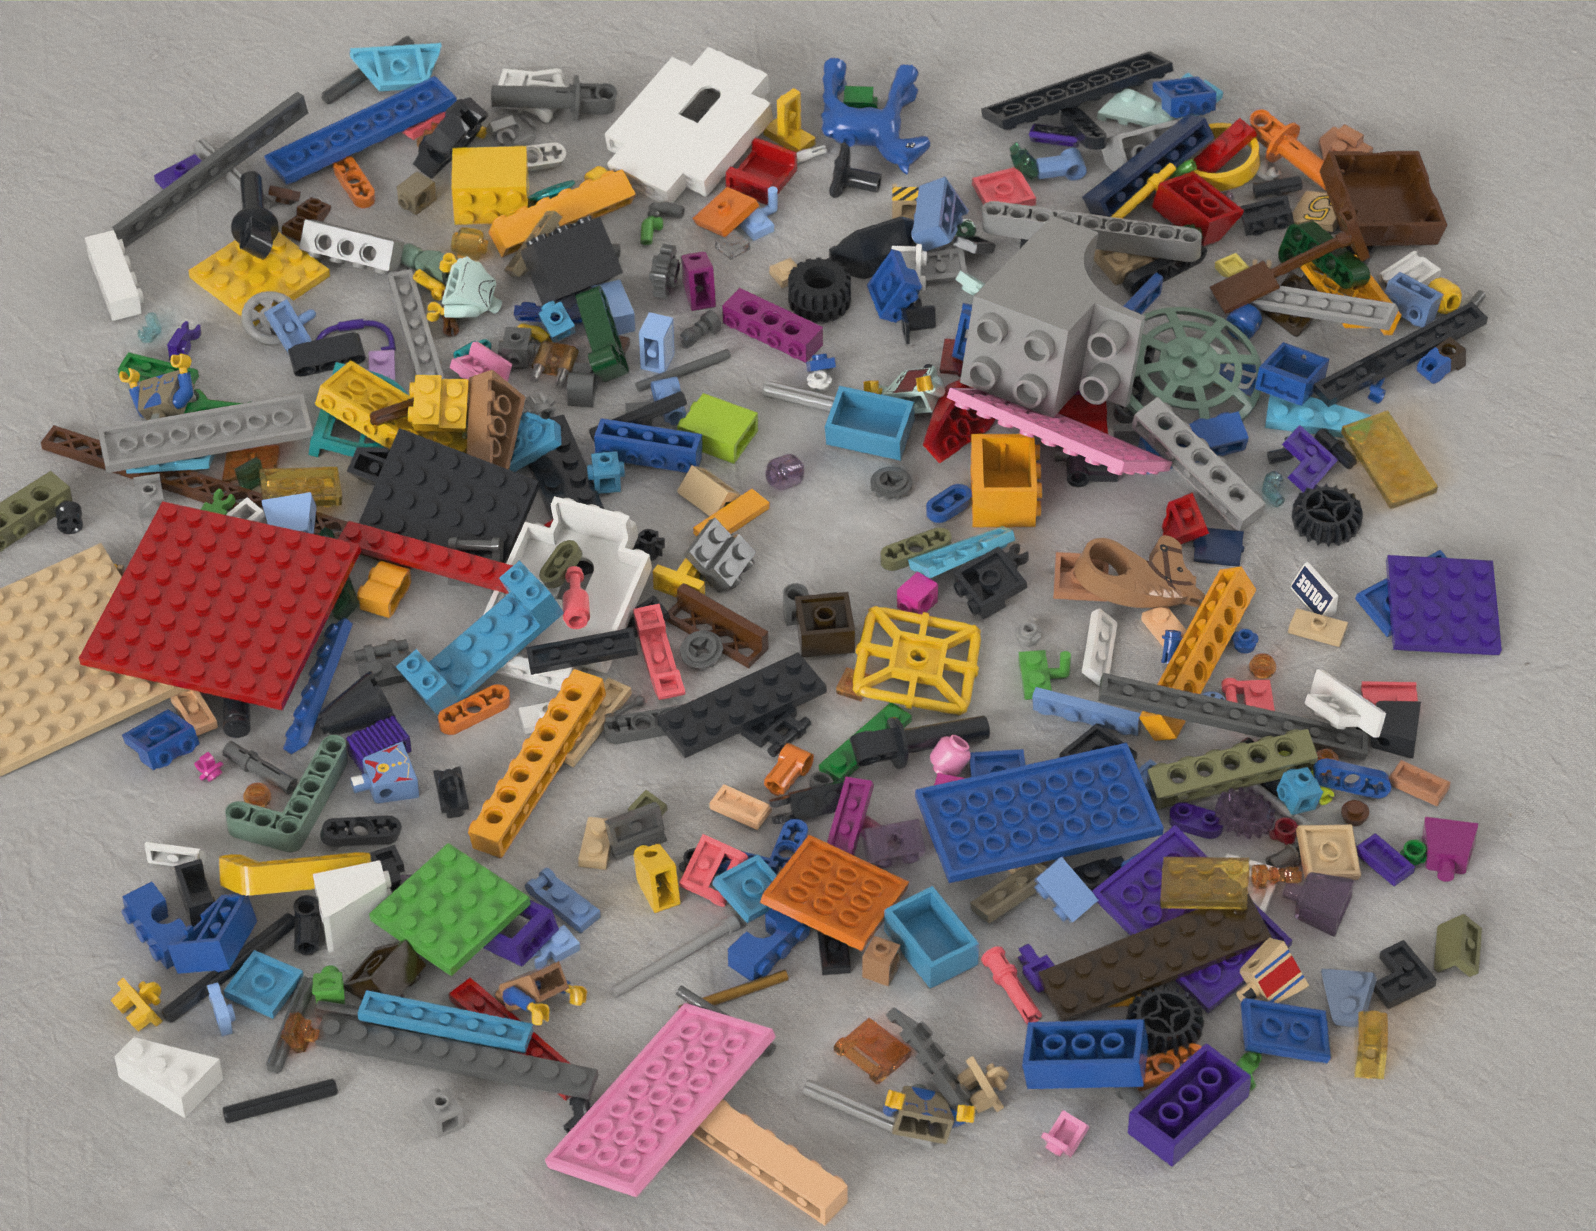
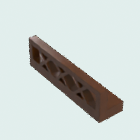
M684 583L677 589V603L668 610L670 618L666 621L689 635L700 631L696 628V625L708 624L712 627V630L707 631H711L719 637L729 636L733 639V642L722 643L724 649L722 653L747 668H750L769 649L767 630ZM683 610L690 614L691 618L680 619L676 615ZM750 648L754 652L749 657H746L739 653L738 649Z

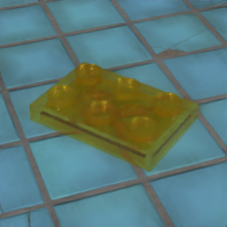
M338 467L259 469L262 500L311 492L316 506L332 507L342 505Z
M1163 857L1161 908L1247 909L1249 858Z

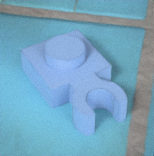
M565 925L559 927V930L534 955L539 956V958L534 960L536 969L545 966L551 958L555 962H560L580 950V943Z
M218 982L207 985L208 996L221 1036L233 1034L231 1022L236 1021L232 1005H226Z

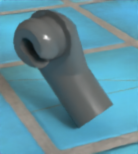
M655 202L649 205L647 215L648 217L655 216L657 218L661 217V213L682 218L685 207L670 202Z

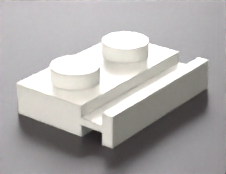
M1414 250L1381 272L1379 281L1388 283L1396 274L1402 272L1428 285L1431 281L1440 277L1441 269L1425 257H1419Z

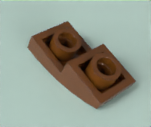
M310 197L297 206L296 216L282 225L281 234L301 242L304 221L318 220L323 222L331 210V205L317 198Z

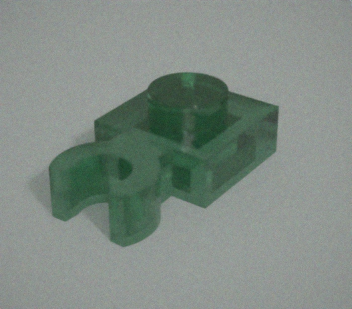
M1015 142L1009 148L1013 164L1017 170L1033 180L1039 174L1035 165L1036 160L1029 154L1026 148L1022 150L1018 142Z

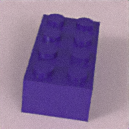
M1206 1043L1129 1112L1128 1134L1173 1167L1249 1097L1251 1075Z

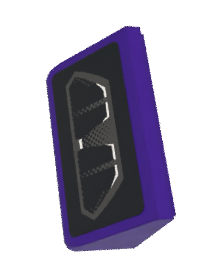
M1033 124L1029 132L1032 142L1074 148L1079 147V141L1064 127Z

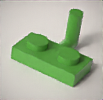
M1045 650L1018 652L1024 700L1033 699L1035 687L1052 691L1050 679L1067 678L1070 675L1071 653L1068 651L1060 653L1059 668H1048Z

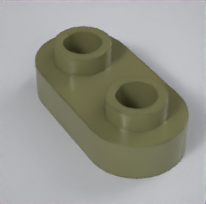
M566 540L560 543L541 568L539 577L547 588L561 586L566 581L565 574L567 569L577 566L581 560L583 553L575 541Z

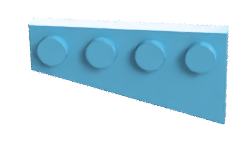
M1270 395L1265 428L1293 432L1301 425L1309 434H1316L1320 429L1326 428L1334 437L1368 441L1371 415L1336 404L1328 407L1322 400L1310 397L1300 406Z
M1001 526L908 559L911 570L918 571L924 576L932 578L980 557L998 546L1000 549L1007 547L1008 543L1015 541L1013 530Z

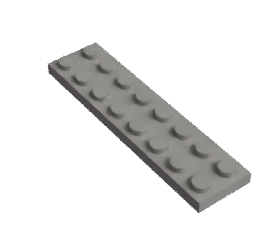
M302 393L99 428L98 436L106 473L311 438L313 430Z

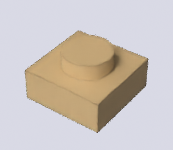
M790 257L769 266V274L781 288H785L788 286V276L791 274V269L797 267V264Z

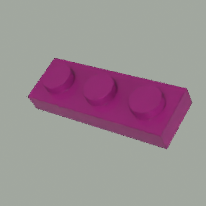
M852 777L845 778L828 836V844L855 855L874 789L873 781Z

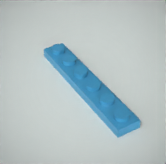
M367 990L357 1013L358 1020L520 1053H526L534 1031L532 1023Z

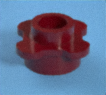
M1280 818L1276 821L1275 828L1269 831V837L1285 845H1294L1297 836L1296 829L1299 825L1291 818Z

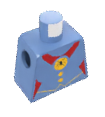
M403 742L364 757L362 760L364 774L350 778L354 794L370 790L372 798L377 804L419 798L418 780Z

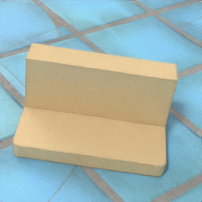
M693 465L677 490L678 494L709 516L722 509L725 502H732L741 496L739 492L707 469Z

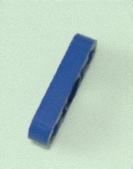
M1327 758L1319 760L1313 766L1314 778L1318 780L1319 785L1322 787L1375 799L1383 798L1391 791L1389 776L1381 770ZM1356 774L1359 776V779L1354 783L1344 781L1348 775Z

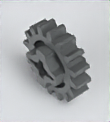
M663 243L660 248V254L653 256L649 280H651L654 286V297L667 299L670 294V288L677 285L681 262L676 257L677 249L675 245Z

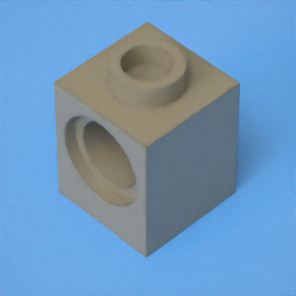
M416 171L397 186L398 205L417 215L436 201L435 182Z

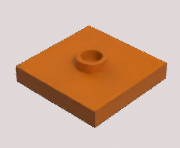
M726 187L695 215L693 220L696 225L726 237L759 207L756 199Z

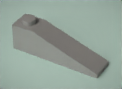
M1182 118L1108 137L1107 146L1102 149L1105 164L1113 172L1116 171Z

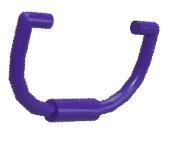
M363 318L338 322V324L329 326L321 331L316 340L324 339L331 332L338 330L343 332L364 329V327H376L385 332L388 338L389 346L381 347V350H396L394 336L386 325L374 320H363Z

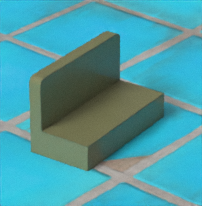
M1465 914L1439 924L1437 927L1434 970L1437 972L1456 966L1469 977L1479 973L1482 928Z

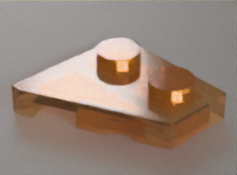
M266 445L227 452L222 481L231 483V481L244 477L246 481H249L260 475H267L278 471L280 446Z

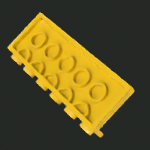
M351 360L320 385L315 402L316 406L385 448L391 449L400 428L467 453V432L415 431L413 422H408V416L380 426L372 425L369 417L371 412L403 402L412 397Z

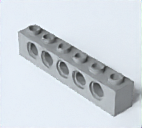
M1156 397L1134 415L1132 428L1163 458L1172 461L1171 466L1236 531H1243L1262 516L1266 504L1262 496L1258 492L1252 491L1246 485L1243 477L1238 473L1235 474L1228 467L1225 459L1219 455L1217 456L1210 449L1208 443L1203 438H1199L1192 431L1190 425L1174 413L1168 403H1163ZM1160 426H1165V427H1167V428H1169V429H1168V430H1164V429H1161ZM1177 444H1184L1187 447L1183 448L1178 446ZM1199 461L1205 465H1198L1195 462ZM1214 479L1221 480L1223 483H1216ZM1231 497H1237L1241 501H1235Z

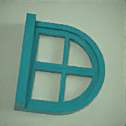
M336 362L332 375L345 364ZM369 371L408 395L404 388L394 380L382 374ZM320 409L313 436L310 440L308 455L319 457L320 450L325 449L353 457L357 447H385L377 442L364 443L366 435L362 433L358 443L330 436L336 417Z

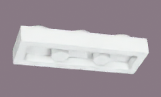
M1100 608L1091 613L1082 673L1098 686H1100L1102 674H1110L1118 624Z

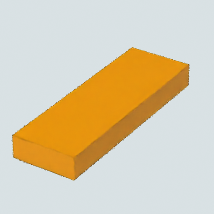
M750 489L694 526L693 534L698 536L707 522L713 518H716L732 534L770 509V504L755 490Z

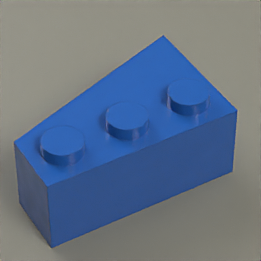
M221 895L200 915L202 920L194 927L189 925L184 929V937L178 942L172 940L167 945L177 974L205 971L223 972L231 968L257 923V918L248 895Z

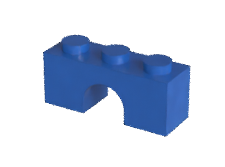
M151 881L122 896L124 908L121 911L125 921L129 925L133 923L136 927L135 931L142 943L147 942L156 962L161 961L164 967L169 969L174 966L167 945L172 940L178 942L184 937L186 926L180 918L168 924L159 923L169 917L167 903L164 896Z
M771 908L765 914V929L771 936L757 938L746 931L728 948V966L749 981L764 977L769 974L772 967L780 959H784L789 955L791 949L799 941L802 942L808 937L810 926Z

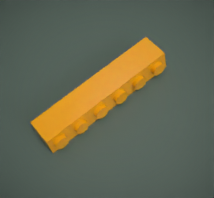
M623 169L617 172L611 170L604 173L600 179L584 181L576 189H564L558 193V196L551 199L545 197L530 208L523 206L517 209L513 215L497 217L493 220L488 233L503 258L519 250L546 211H556L561 215L562 219L559 221V227L570 223H576L578 220L590 215L592 219L630 205L636 194Z

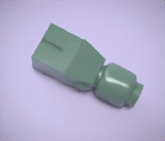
M411 243L404 244L400 263L416 271L421 269L445 286L447 285L450 272H443L439 268L445 254L441 253V251H423Z

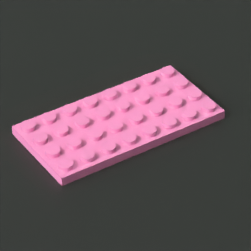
M950 388L947 398L956 401L955 406L959 408L977 410L976 415L980 417L998 419V424L1001 426L1019 428V433L1034 438V436L1042 438L1041 442L1052 447L1059 445L1064 448V453L1072 456L1080 454L1086 457V462L1100 466L1101 463L1108 466L1107 471L1117 475H1122L1123 472L1134 475L1135 472L1146 475L1147 472L1158 475L1159 472H1169L1172 465L1170 460L1058 413L1052 418L976 388Z
M684 1003L547 1156L545 1161L548 1168L637 1197L776 1038L773 1029Z

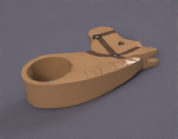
M1163 535L1158 539L1149 554V561L1114 540L1096 538L1086 544L1074 567L1076 578L1085 589L1104 600L1127 607L1163 608L1181 603L1199 607L1201 605L1199 600H1203L1206 596L1196 587V576H1193L1184 564L1181 544L1170 536ZM1090 559H1100L1107 562L1116 570L1118 576L1101 572L1093 565Z

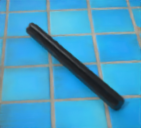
M290 913L280 917L242 947L229 970L209 972L164 1007L161 1011L163 1018L169 1023H173L209 994L207 985L218 982L220 986L239 971L254 950L263 953L294 928L295 917Z

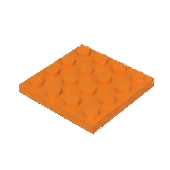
M808 835L762 894L760 903L825 935H829L863 951L884 922V910L898 903L907 891L909 881Z

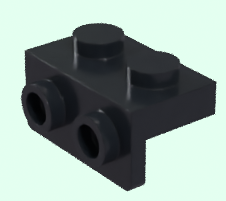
M1287 195L1239 206L1244 210L1241 219L1246 236H1257L1274 229L1282 230L1294 224Z

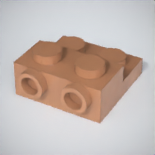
M1056 552L1053 599L1107 602V600L1085 589L1076 578L1074 567L1081 553ZM1090 559L1098 570L1108 574L1109 564L1100 559Z

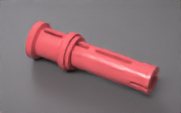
M996 946L986 951L981 958V962L984 966L989 967L993 973L994 982L1005 989L1025 1023L1028 1025V1022L1039 1021L1042 1013L1019 981L1017 969L1006 959V952L1003 947Z

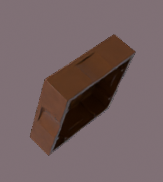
M1362 151L1328 152L1319 172L1341 232L1345 230L1338 211L1348 207L1352 218L1355 217L1366 246L1438 245L1447 227V223L1438 199L1430 187L1429 176L1419 151H1385L1380 153Z

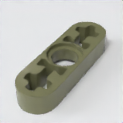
M937 527L883 547L880 552L881 566L889 571L909 566L908 559L950 545L952 535L949 530ZM912 546H919L923 550L920 552H912L909 550V548Z

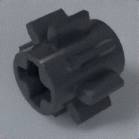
M644 529L638 534L633 550L639 549L646 554H650V560L653 561L658 556H663L665 538H659L658 531Z

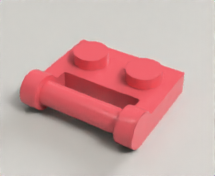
M1226 678L1221 682L1222 692L1225 693L1227 701L1237 703L1236 694H1243L1245 705L1275 711L1270 680L1237 681L1234 678Z
M703 834L679 882V886L710 900L718 906L725 907L727 900L718 890L710 888V885L724 856L731 859L727 870L746 861L748 856L742 851Z

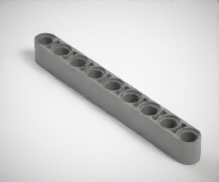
M998 201L987 202L982 207L983 230L991 235L1029 240L1052 216L1098 232L1096 249L1185 262L1196 261L1201 256V233L1193 228Z

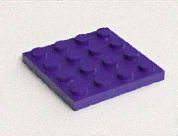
M1387 555L1386 572L1393 650L1500 655L1502 646L1493 560Z

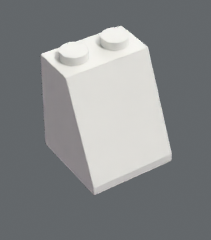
M380 860L313 874L316 899L318 900L321 925L328 953L336 951L376 926L370 920L369 913L392 894L389 872L382 870Z

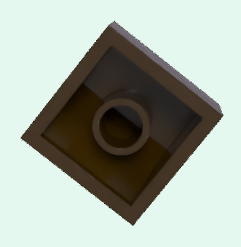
M849 592L795 596L798 639L802 657L855 653V626Z
M405 940L376 947L345 981L344 990L362 1000L366 990L403 998V992L406 988L414 985L420 979V972L426 967V964Z

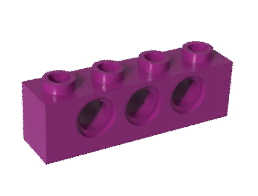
M739 288L722 305L723 324L805 363L823 346L822 326L742 288Z

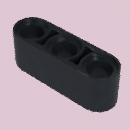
M347 333L292 346L288 350L293 372L297 377L334 370L336 362L347 364L351 360L356 364H360L366 359L358 333Z

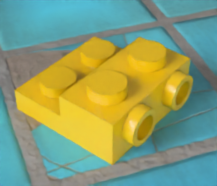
M415 375V382H410L409 395L414 397V406L408 407V422H413L414 430L467 432L469 380L442 379L441 375Z

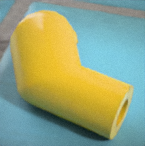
M418 269L413 275V280L429 290L433 299L437 301L442 300L441 294L446 286L421 269Z

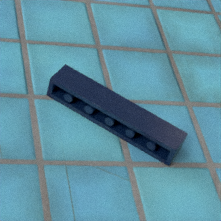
M1187 114L1082 196L1090 214L1111 217L1147 184V180L1154 173L1158 174L1169 163H1172L1177 168L1215 137L1206 118Z

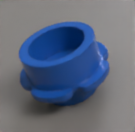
M1241 629L1232 635L1234 648L1244 654L1252 652L1259 641L1258 635L1249 629Z

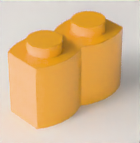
M380 561L376 567H372L368 575V581L361 585L357 592L360 610L390 618L410 587V569Z

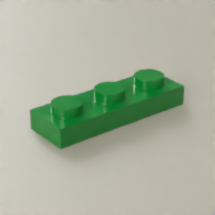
M130 352L127 353L117 369L118 375L123 371L129 377L130 372L128 368L138 371L140 374L139 382L179 370V368L173 367L170 362ZM189 367L187 372H190L192 383L195 384L199 378L198 369Z

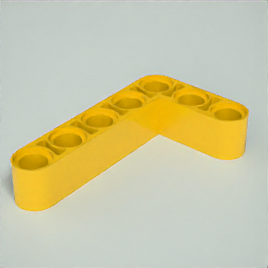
M353 852L262 862L239 854L219 856L220 885L241 895H261L315 889L313 874L370 863L371 854Z

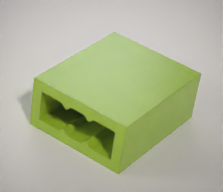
M703 393L697 402L694 401L686 417L680 419L677 430L702 434L703 453L735 464L758 432V413Z

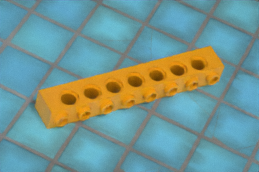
M1242 566L1219 570L1157 685L1201 695L1203 688L1256 592V588ZM1142 711L1139 719L1154 741L1177 739L1186 722L1185 720Z
M574 669L570 676L564 679L561 690L555 698L551 699L548 710L543 718L538 719L535 730L530 738H526L523 742L522 750L517 758L512 759L506 775L497 782L493 795L484 802L482 812L476 820L471 822L468 834L473 849L502 859L565 761V756L567 753H570L576 744V740L583 733L606 697L602 678Z

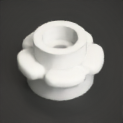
M821 370L810 373L807 377L809 389L818 393L827 392L832 383L831 376Z

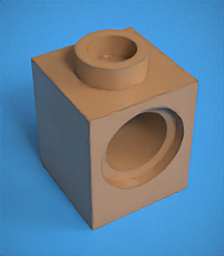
M874 936L862 956V977L889 987L900 967V945Z

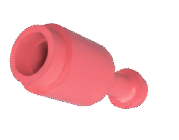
M572 566L567 569L565 574L566 581L570 583V589L562 596L563 620L569 628L581 629L587 625L590 619L589 595L580 587V583L584 580L582 569Z

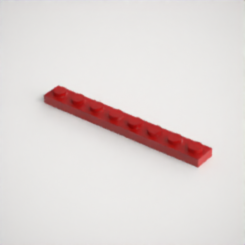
M348 521L338 540L360 544L361 553L509 594L499 578L513 565Z

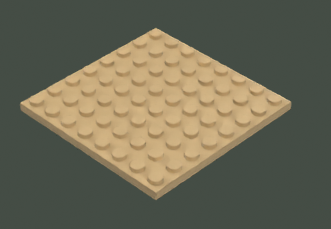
M102 543L0 588V777L188 690L80 665L79 656L122 577Z

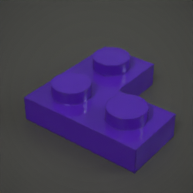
M1301 425L1282 443L1300 461V464L1287 478L1303 493L1306 487L1313 489L1315 484L1338 461Z

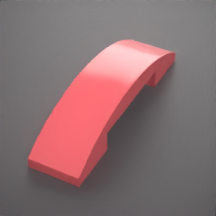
M660 604L633 609L644 660L658 700L685 695L681 675L676 668L667 638L666 625Z

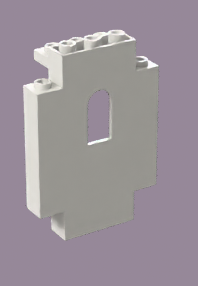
M709 47L692 66L685 61L672 57L605 133L607 149L615 153L607 163L608 170L617 172L623 169L634 191L657 202L674 203L686 188L707 197L726 175L728 168L734 166L751 146L752 140L755 137L757 138L773 120L771 103L765 99L766 94L770 91L768 74ZM702 90L705 93L710 90L721 95L698 123L681 116L682 112Z
M554 496L551 503L554 519L551 527L547 528L540 523L532 524L525 522L506 564L514 566L520 560L543 584L539 577V572L555 548L563 541H575L583 553L580 561H588L594 567L593 574L585 590L589 595L590 619L584 628L572 629L567 626L562 615L526 647L626 629L633 614V609L637 605L652 570L650 554H646L639 549L633 550L638 538L636 522L630 520L628 515L620 511L612 512L601 509L593 504L578 503L570 498L563 499ZM561 586L547 588L563 610L562 600L556 599ZM494 590L484 614L507 594ZM525 647L496 673L561 690L562 682L570 676L574 669L580 671L581 667L607 673L613 660L531 675Z

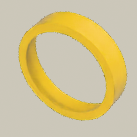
M1209 124L1215 137L1214 139L1219 137L1232 124ZM1256 137L1247 144L1252 149L1248 160L1240 167L1223 173H1206L1199 170L1194 172L1218 191H1227L1244 185L1255 176L1260 166L1259 144Z

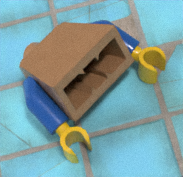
M558 961L523 973L499 984V990L495 993V999L503 1006L506 1005L507 1010L510 1012L520 1008L526 1012L531 1011L532 1023L542 1025V1019L547 1022L549 1021V1006L540 1002L558 993L565 994L567 992L570 993L569 1003L580 1006L582 1003H586L587 990L584 986H571V982L566 980Z

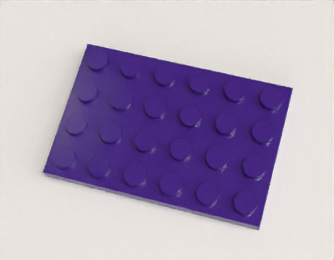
M1174 825L1091 892L1099 900L1097 903L1131 936L1240 893L1242 890ZM1255 904L1272 939L1284 941L1287 948L1292 946L1293 940ZM1260 947L1175 981L1209 1013L1246 983L1240 974V968Z

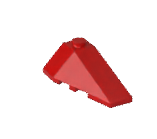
M960 379L946 385L945 394L939 397L923 442V446L938 463L945 461L963 446L970 443L972 434H983L988 431L996 420L993 417L991 419L976 415L977 410L972 408L970 410L955 406L956 401L947 398L950 388H973L960 383Z

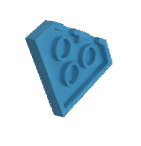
M522 412L509 470L517 472L519 469L562 445L561 426L554 420H546L539 415Z

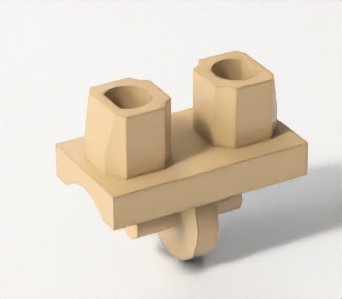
M973 1056L965 1060L969 1067L958 1074L957 1078L968 1091L978 1085L981 1086L982 1089L972 1094L970 1098L977 1112H983L992 1106L996 1112L1002 1110L1004 1106L993 1088L997 1087L999 1091H1002L1007 1087L1004 1083L1009 1076L1007 1069L1002 1066L995 1067L991 1063L986 1066L988 1072L985 1075Z

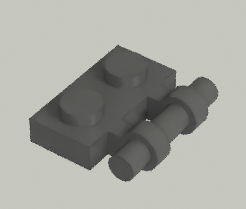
M396 639L387 640L386 644L378 646L370 644L363 646L364 649L354 651L356 661L365 659L367 661L358 664L360 677L372 671L380 687L406 681L396 666L411 654V652L399 653V651L409 649L407 639L396 641ZM386 654H390L391 656L376 660L375 658Z

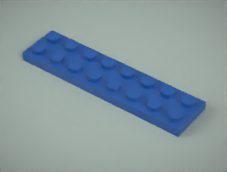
M433 76L266 154L264 158L266 164L288 185L297 182L300 178L311 173L318 172L334 162L341 161L349 155L361 152L366 147L382 142L398 132H403L417 123L424 122L434 115L445 112L457 101V98L436 76Z

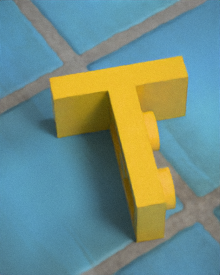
M795 88L780 96L777 100V118L770 122L763 130V135L794 152L812 148L815 145V137L801 129V92Z
M685 558L677 571L659 564L653 570V589L676 598L677 589L683 583L705 595V582L699 580L701 573L687 558Z

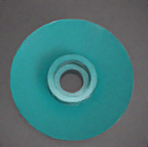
M569 180L542 189L528 197L529 201L538 202L545 197L554 198L562 190L572 188L575 185V181Z

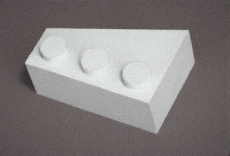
M133 1037L115 1055L119 1078L183 1118H186L223 1080L220 1059L136 1037Z

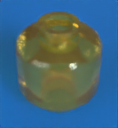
M461 227L458 232L453 233L450 250L454 252L457 259L467 256L471 260L478 261L481 254L486 255L488 240H484V234L481 230Z

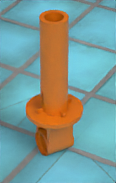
M1263 109L1254 111L1250 116V126L1257 133V141L1267 148L1266 159L1273 163L1284 157L1326 191L1319 172L1324 161L1297 140L1300 126L1295 122L1285 126Z

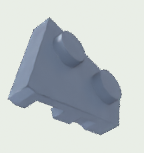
M1322 968L1321 974L1334 1024L1336 1026L1363 1028L1377 980L1374 972Z

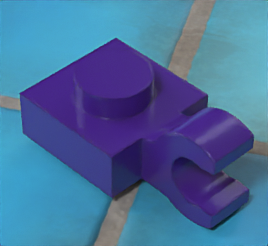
M185 321L181 328H177L167 344L169 360H171L172 355L189 354L191 349L190 341L198 339L202 334L201 325L197 324L195 329L189 330V322Z
M1026 944L1019 948L1022 955L1018 956V960L1023 966L1022 974L1036 992L1040 993L1044 989L1038 979V972L1055 966V964L1047 954L1039 958L1032 946Z

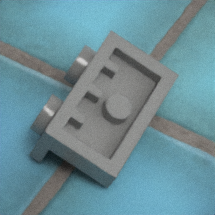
M947 246L941 250L927 251V265L922 266L921 276H926V284L954 281L960 271L967 273L963 249Z

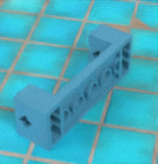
M520 560L499 578L509 594L431 661L428 662L416 649L396 666L409 686L437 716L441 710L467 698L564 614L551 592Z

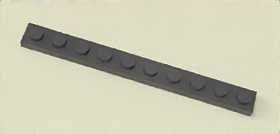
M298 91L115 224L112 228L117 240L122 239L124 248H126L307 115L308 110L304 95Z
M1103 673L1100 679L1098 701L1261 738L1285 735L1286 732L1293 729H1299L1300 731L1308 729L1315 750L1359 760H1365L1368 755L1369 734L1365 731L1347 727L1346 729H1337L1329 723L1107 673Z
M323 1015L314 1038L317 1046L590 1100L598 1078V1071L594 1068Z

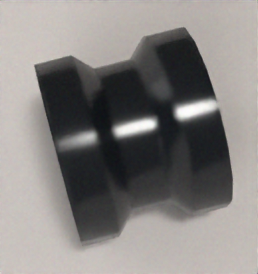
M72 501L60 503L55 510L57 529L63 534L79 532L83 527L81 506Z

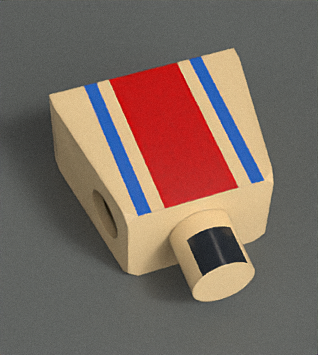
M1268 938L1240 968V974L1246 985L1237 991V996L1241 1002L1243 998L1280 1003L1307 988L1309 984L1285 942Z

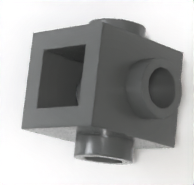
M506 327L504 339L499 340L498 355L510 362L512 367L528 368L530 358L535 357V343L532 342L531 328Z

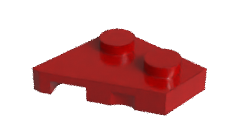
M1193 493L1168 502L1166 508L1167 516L1162 524L1163 535L1173 537L1180 544H1184L1209 534Z

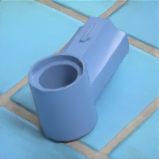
M1068 148L1059 156L1035 159L1038 180L1066 176L1069 180H1079L1087 172L1081 151L1077 148Z
M677 377L651 381L654 401L681 391ZM683 406L663 415L664 421L671 425H677L681 418L686 417V410Z

